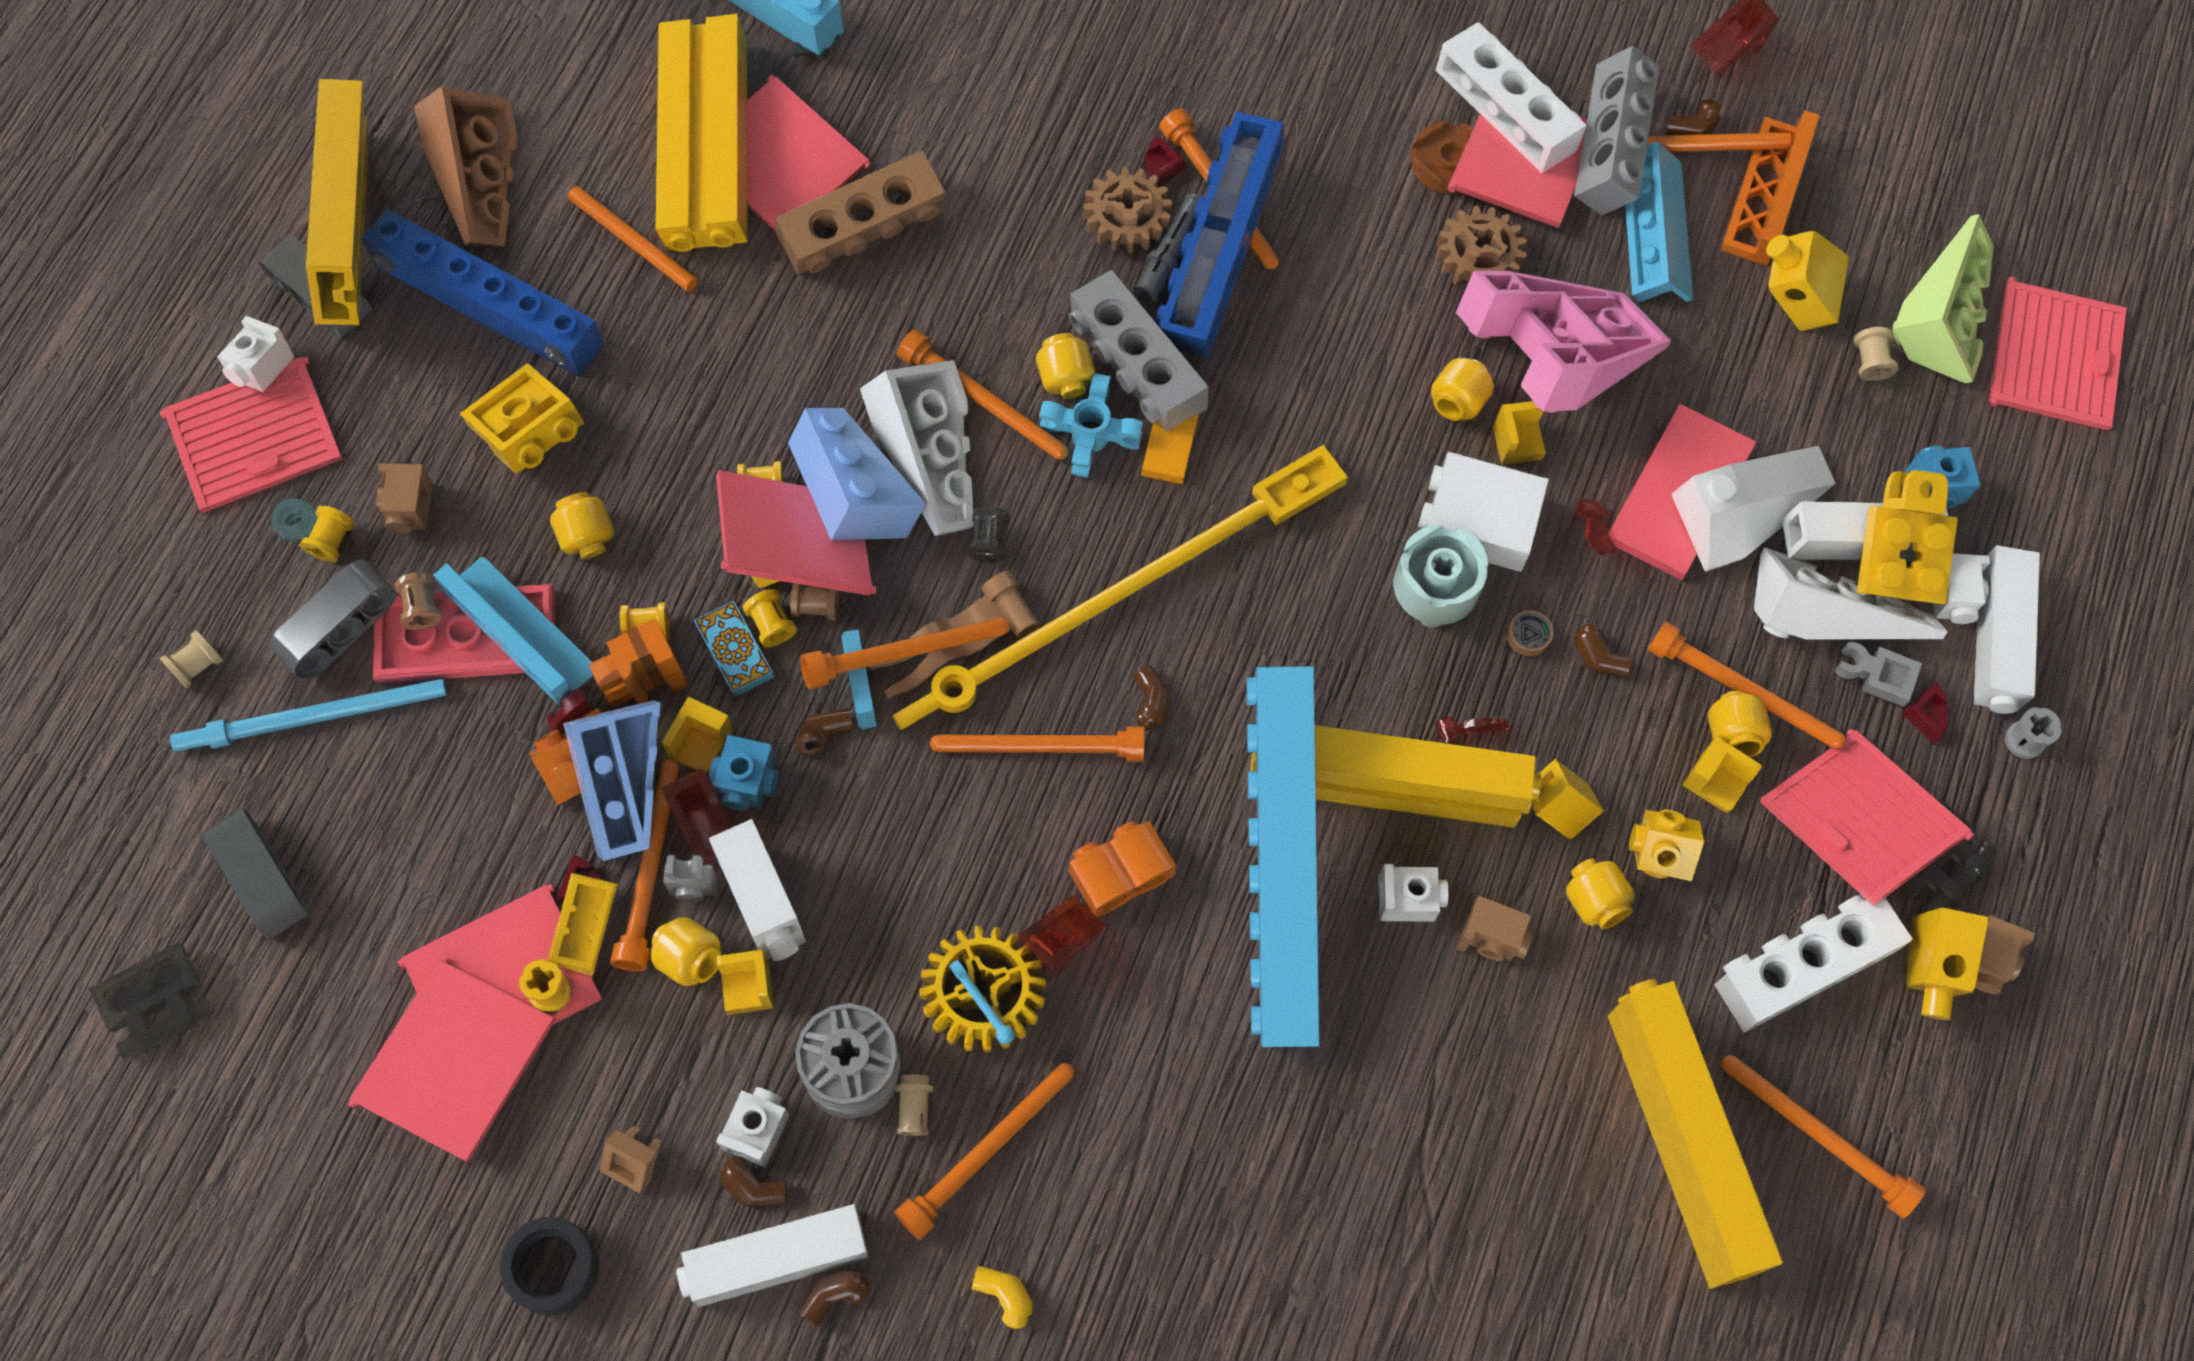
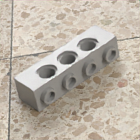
M1634 46L1596 64L1574 197L1600 215L1607 214L1639 199L1660 66Z
M1112 270L1070 294L1071 312L1069 313V320L1073 328L1080 335L1085 333L1092 342L1093 350L1098 359L1103 364L1109 363L1115 370L1120 386L1126 393L1130 394L1132 392L1140 401L1141 410L1149 422L1154 424L1158 421L1167 432L1195 414H1200L1208 409V385ZM1108 323H1116L1117 325L1109 326V325H1106V324H1108ZM1131 352H1140V353H1142V354H1139V355H1131V354H1129V353H1131ZM1163 381V382H1166V383H1165V384H1162V385H1157V384H1154L1153 382Z

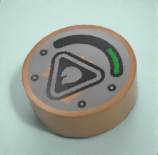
M1528 610L1517 614L1507 630L1509 645L1514 651L1523 656L1532 657L1540 655L1548 648L1553 638V626L1550 620L1537 611Z

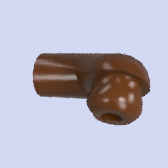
M1705 99L1700 102L1699 110L1690 117L1668 114L1664 124V135H1705L1718 125L1721 118L1719 115L1721 105L1716 100Z
M1585 624L1581 626L1575 636V646L1585 666L1591 670L1627 678L1631 668L1632 657L1610 652L1600 629L1596 625Z
M1147 665L1137 671L1133 678L1145 694L1143 708L1136 711L1135 719L1139 726H1144V730L1150 731L1157 724L1162 725L1167 720L1172 698L1169 690L1152 665Z
M850 708L809 716L796 736L795 747L797 751L803 756L813 757L822 751L832 733L853 730Z
M739 1156L731 1157L724 1163V1169L720 1175L723 1187L741 1205L745 1207L787 1204L786 1181L760 1182L748 1167L749 1162Z
M853 1269L825 1275L818 1280L797 1314L818 1327L833 1302L845 1299L855 1304L862 1302L869 1293V1282L861 1277L859 1271Z

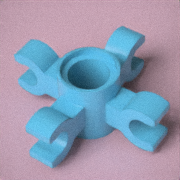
M1094 373L1089 397L1078 402L1074 409L1065 408L1055 402L1043 401L1039 418H1041L1039 427L1048 432L1064 431L1072 433V440L1076 445L1071 464H1073L1071 474L1088 478L1093 453L1104 448L1108 441L1116 442L1125 448L1139 449L1143 422L1132 418H1111L1110 410L1106 405L1110 392V376ZM1086 422H1095L1100 426L1094 429H1089L1082 426V424Z

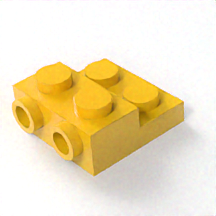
M528 363L460 413L465 423L490 446L495 456L515 474H518L524 468L538 466L543 460L545 452L559 442L572 440L578 432V427L584 424L572 401Z

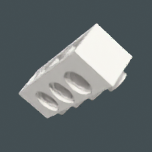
M1478 22L1443 43L1436 71L1541 173H1544L1577 152L1587 125L1577 113L1571 111L1554 95L1547 85H1544L1532 74L1521 60L1511 54L1495 35L1490 34Z
M1858 894L1838 906L1841 913L1828 920L1824 913L1800 926L1803 932L1801 935L1789 940L1786 933L1782 934L1761 947L1765 954L1753 960L1745 954L1723 967L1726 975L1714 985L1743 1032H1748L1894 954L1913 940L1887 899L1884 898L1873 906L1861 894ZM1841 930L1849 931L1855 937L1856 947L1847 944L1843 940ZM1802 950L1812 952L1817 957L1819 966L1813 967L1809 965L1803 958ZM1764 970L1772 971L1778 976L1780 988L1772 987L1766 982L1763 975Z

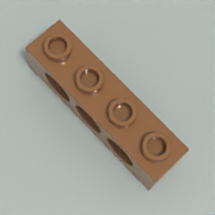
M922 150L775 217V234L798 275L806 271L816 273L826 268L832 259L842 254L847 256L855 255L868 246V242L881 236L883 239L892 238L902 232L905 225L916 220L926 222L934 218L943 208L945 190ZM894 194H901L909 201L905 204L897 205L888 198ZM857 211H866L872 218L861 222L854 219L852 214ZM820 228H830L836 234L831 238L823 239L818 237L815 232Z

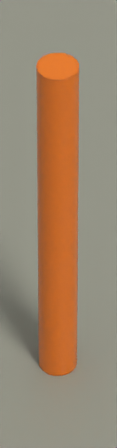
M1791 133L1649 136L1647 145L1658 141L1669 152L1790 149Z
M575 186L570 190L568 199L679 286L687 292L692 291L697 286L698 279L579 186Z

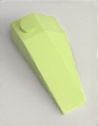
M1979 214L1971 216L1904 300L1897 320L1893 323L1894 339L1898 345H1902L1910 361L1963 383L1973 382L1982 356L1983 342L1981 339H1976L1977 324L1986 322L1987 310L1983 306L1981 288L1989 287L1994 248Z

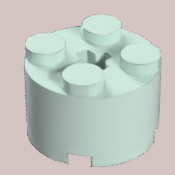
M1430 525L1418 530L1407 541L1395 571L1393 587L1398 602L1409 615L1429 628L1455 623L1466 617L1475 607L1487 579L1488 556L1483 545L1473 534L1459 527L1454 530L1442 528L1443 525Z

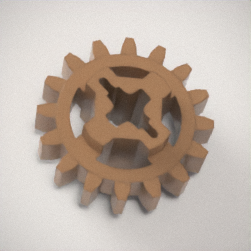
M1122 167L1121 175L1116 176L1111 170L1106 171V181L1095 178L1093 180V190H1086L1083 219L1087 220L1088 233L1097 232V243L1099 244L1107 240L1112 241V251H1116L1120 244L1126 245L1128 253H1133L1134 244L1138 243L1145 250L1149 249L1150 238L1160 242L1163 229H1168L1170 225L1172 200L1167 199V186L1157 188L1158 177L1154 175L1148 180L1143 178L1144 169L1141 168L1138 169L1135 175H1129L1127 167Z
M1474 206L1469 216L1463 210H1459L1455 221L1449 218L1445 221L1443 231H1440L1438 236L1436 260L1444 261L1441 272L1443 274L1453 272L1455 275L1452 283L1455 285L1462 280L1469 283L1474 271H1511L1519 273L1520 267L1523 266L1527 255L1524 252L1527 239L1518 238L1521 226L1514 225L1510 227L1508 225L1510 215L1508 214L1503 215L1500 219L1495 217V208L1493 207L1488 210L1487 214H1481L1479 207Z

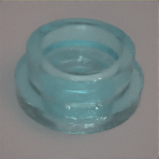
M294 498L279 502L275 506L271 517L273 530L280 538L287 541H298L309 536L317 521V516L312 506L306 501ZM298 517L301 518L297 524L289 526L291 520Z

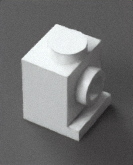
M245 316L241 321L244 328L217 357L224 367L222 369L223 374L233 384L239 387L246 385L264 392L291 362L294 355L279 328Z
M1953 554L1946 604H1933L1935 618L1951 619V622L1956 624H1968L1978 620V610L1987 602L1989 594L1988 582L1983 579L1982 572L1990 564L1989 556Z
M1384 864L1378 876L1380 921L1434 922L1440 913V907H1447L1448 883L1447 880H1439L1438 867H1394L1393 864ZM1408 886H1422L1424 894L1414 895L1409 891Z
M756 1087L753 1095L741 1090L724 1130L716 1140L721 1150L766 1168L789 1117L786 1108L779 1106L782 1098L773 1092ZM751 1114H759L762 1117V1122L756 1129L745 1127L747 1117Z

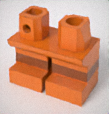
M656 618L606 642L611 654L589 664L602 693L604 692L612 708L632 698L636 700L637 704L647 702V691L665 683H668L673 693L689 686Z

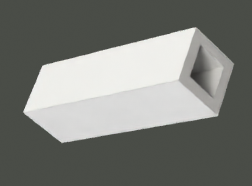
M1800 501L1782 519L1789 559L1861 560L1869 506L1883 507V503ZM1947 508L1944 516H1948ZM1910 544L1907 550L1900 551L1901 559L1914 561L1915 552Z
M1996 545L1987 555L1989 556L1990 564L1982 572L1983 579L1988 582L1989 594L1987 602L1978 610L1974 705L1986 706L1993 712L2008 714L2018 712L2035 697L2040 553Z
M855 1204L682 1252L684 1266L677 1268V1278L683 1298L691 1296V1301L696 1306L701 1307L869 1259V1254L858 1210Z

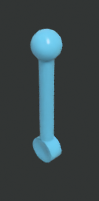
M958 960L954 961L949 965L950 969L996 1029L997 1040L1002 1044L1011 1043L1015 1037L1014 1030L1010 1026H1004L972 982Z

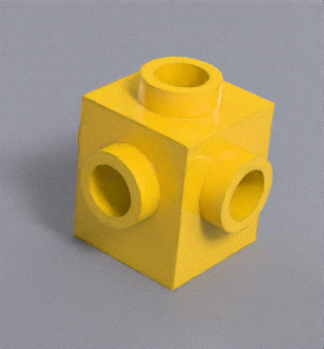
M1646 810L1642 824H1635L1633 826L1629 841V851L1635 852L1637 870H1642L1647 875L1659 879H1665L1670 876L1692 881L1704 844L1700 821L1688 819L1684 815L1672 810H1661L1660 812Z

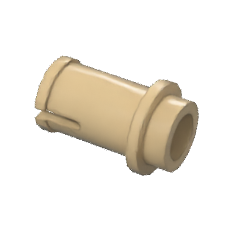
M902 1075L900 1077V1084L895 1087V1091L900 1092L899 1128L897 1129V1134L904 1136L928 1135V1093L933 1092V1086L929 1085V1076Z

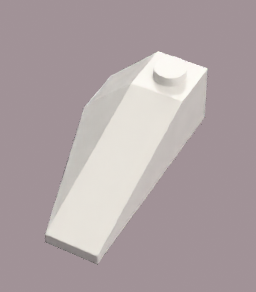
M951 360L884 371L860 388L872 427L897 471L926 503L921 513L935 536L974 527L971 477L966 473L965 453L970 451L969 437L964 435V416L968 414V403L955 361Z
M1819 446L1734 463L1695 475L1671 495L1704 571L1707 572L1744 559L1783 527L1782 519L1800 501L1814 502L1836 483Z
M1765 547L1760 555L1754 610L1764 623V629L1775 636L1788 638L1789 635H1793L1803 639H1944L1948 632L1933 614L1895 598L1876 596L1873 599L1871 595L1858 594V585H1855V581L1841 576L1839 582L1835 583L1816 572L1817 566L1805 560L1789 559L1787 554Z

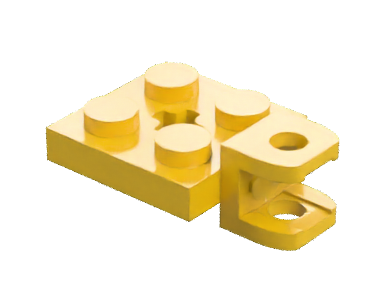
M1919 470L1910 471L1909 473L1901 471L1891 473L1885 487L1883 507L1869 506L1857 587L1858 594L1946 604L1958 517L1944 516L1948 496V481L1944 474ZM1930 485H1931V487H1932V493H1931V495L1929 496V494H1930ZM1910 544L1915 552V559L1909 567H1906V560L1900 558V551L1907 550Z

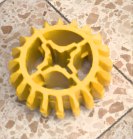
M979 925L974 929L975 938L968 940L963 930L957 931L958 945L956 946L949 940L943 939L940 945L945 956L930 953L928 956L929 963L936 969L922 970V980L931 985L924 986L919 990L921 999L931 1001L923 1007L925 1017L938 1016L932 1024L933 1030L939 1033L951 1027L946 1037L949 1044L953 1045L963 1035L965 1036L964 1049L966 1051H972L975 1039L982 1040V1048L985 1053L991 1052V1039L996 1038L997 1032L991 1022H972L960 1017L952 1010L957 1007L961 1011L975 1008L983 1013L964 985L961 983L954 987L955 992L944 996L947 979L952 973L949 965L958 960L960 963H965L967 974L974 984H976L975 971L980 981H986L987 986L992 983L990 986L991 1008L1004 1026H1010L1014 1030L1015 1036L1023 1039L1026 1036V1030L1020 1021L1035 1025L1038 1021V1015L1030 1008H1043L1045 1004V998L1035 992L1046 988V980L1041 977H1033L1042 970V964L1039 960L1027 962L1033 954L1031 946L1026 945L1016 951L1015 949L1019 942L1018 935L1013 933L1005 942H1002L1001 928L994 927L991 938H984L983 928ZM979 956L998 958L1009 964L1012 969L1007 970L1006 967L999 969L987 968L983 965ZM1021 982L1022 991L1018 1002L1008 1014L1002 1017L998 1000L1003 994L1011 991V985ZM1000 1043V1045L1002 1046V1048L1005 1049V1048H1008V1047L1010 1046V1043H1009V1044H1002V1043Z

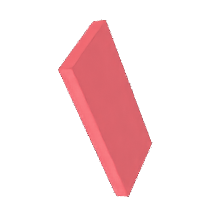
M1679 404L1610 529L1605 542L1682 581L1697 552L1671 494L1695 475L1746 461L1756 441Z
M553 585L517 586L516 588L555 625V589ZM444 592L433 593L435 607L441 611L442 615L441 622L433 627L420 630L404 628L400 622V616L403 613L401 595L396 596L389 610L374 623L373 679L377 684L525 673Z

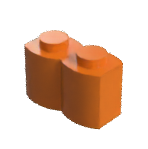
M1130 821L1113 832L1114 839L1101 845H1098L1095 841L1090 842L1073 853L1074 859L1069 863V874L1095 918L1117 909L1134 897L1156 888L1175 876L1177 866L1150 821L1139 825L1136 821Z

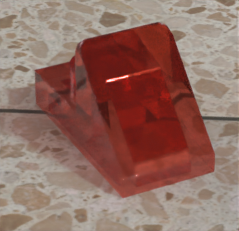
M1739 0L1697 38L1691 46L1717 76H1720L1747 50L1751 49L1757 55L1766 43L1779 17L1764 0Z
M701 768L660 789L693 855L703 858L702 865H711L717 862L718 859L709 838L732 828L704 769Z
M1072 895L1022 931L1018 939L1022 946H1025L1031 952V956L1037 961L1039 960L1042 966L1057 979L1061 976L1072 958L1101 935L1106 925Z

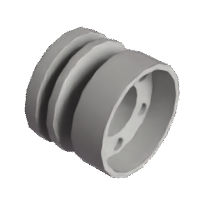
M852 1003L830 1006L814 1015L800 1033L795 1050L798 1073L814 1103L828 1114L845 1119L868 1117L885 1107L896 1093L895 1087L899 1084L902 1074L899 1050L895 1036L886 1020L872 1009ZM846 1048H853L857 1057L851 1058L848 1066H842L839 1057L844 1056Z

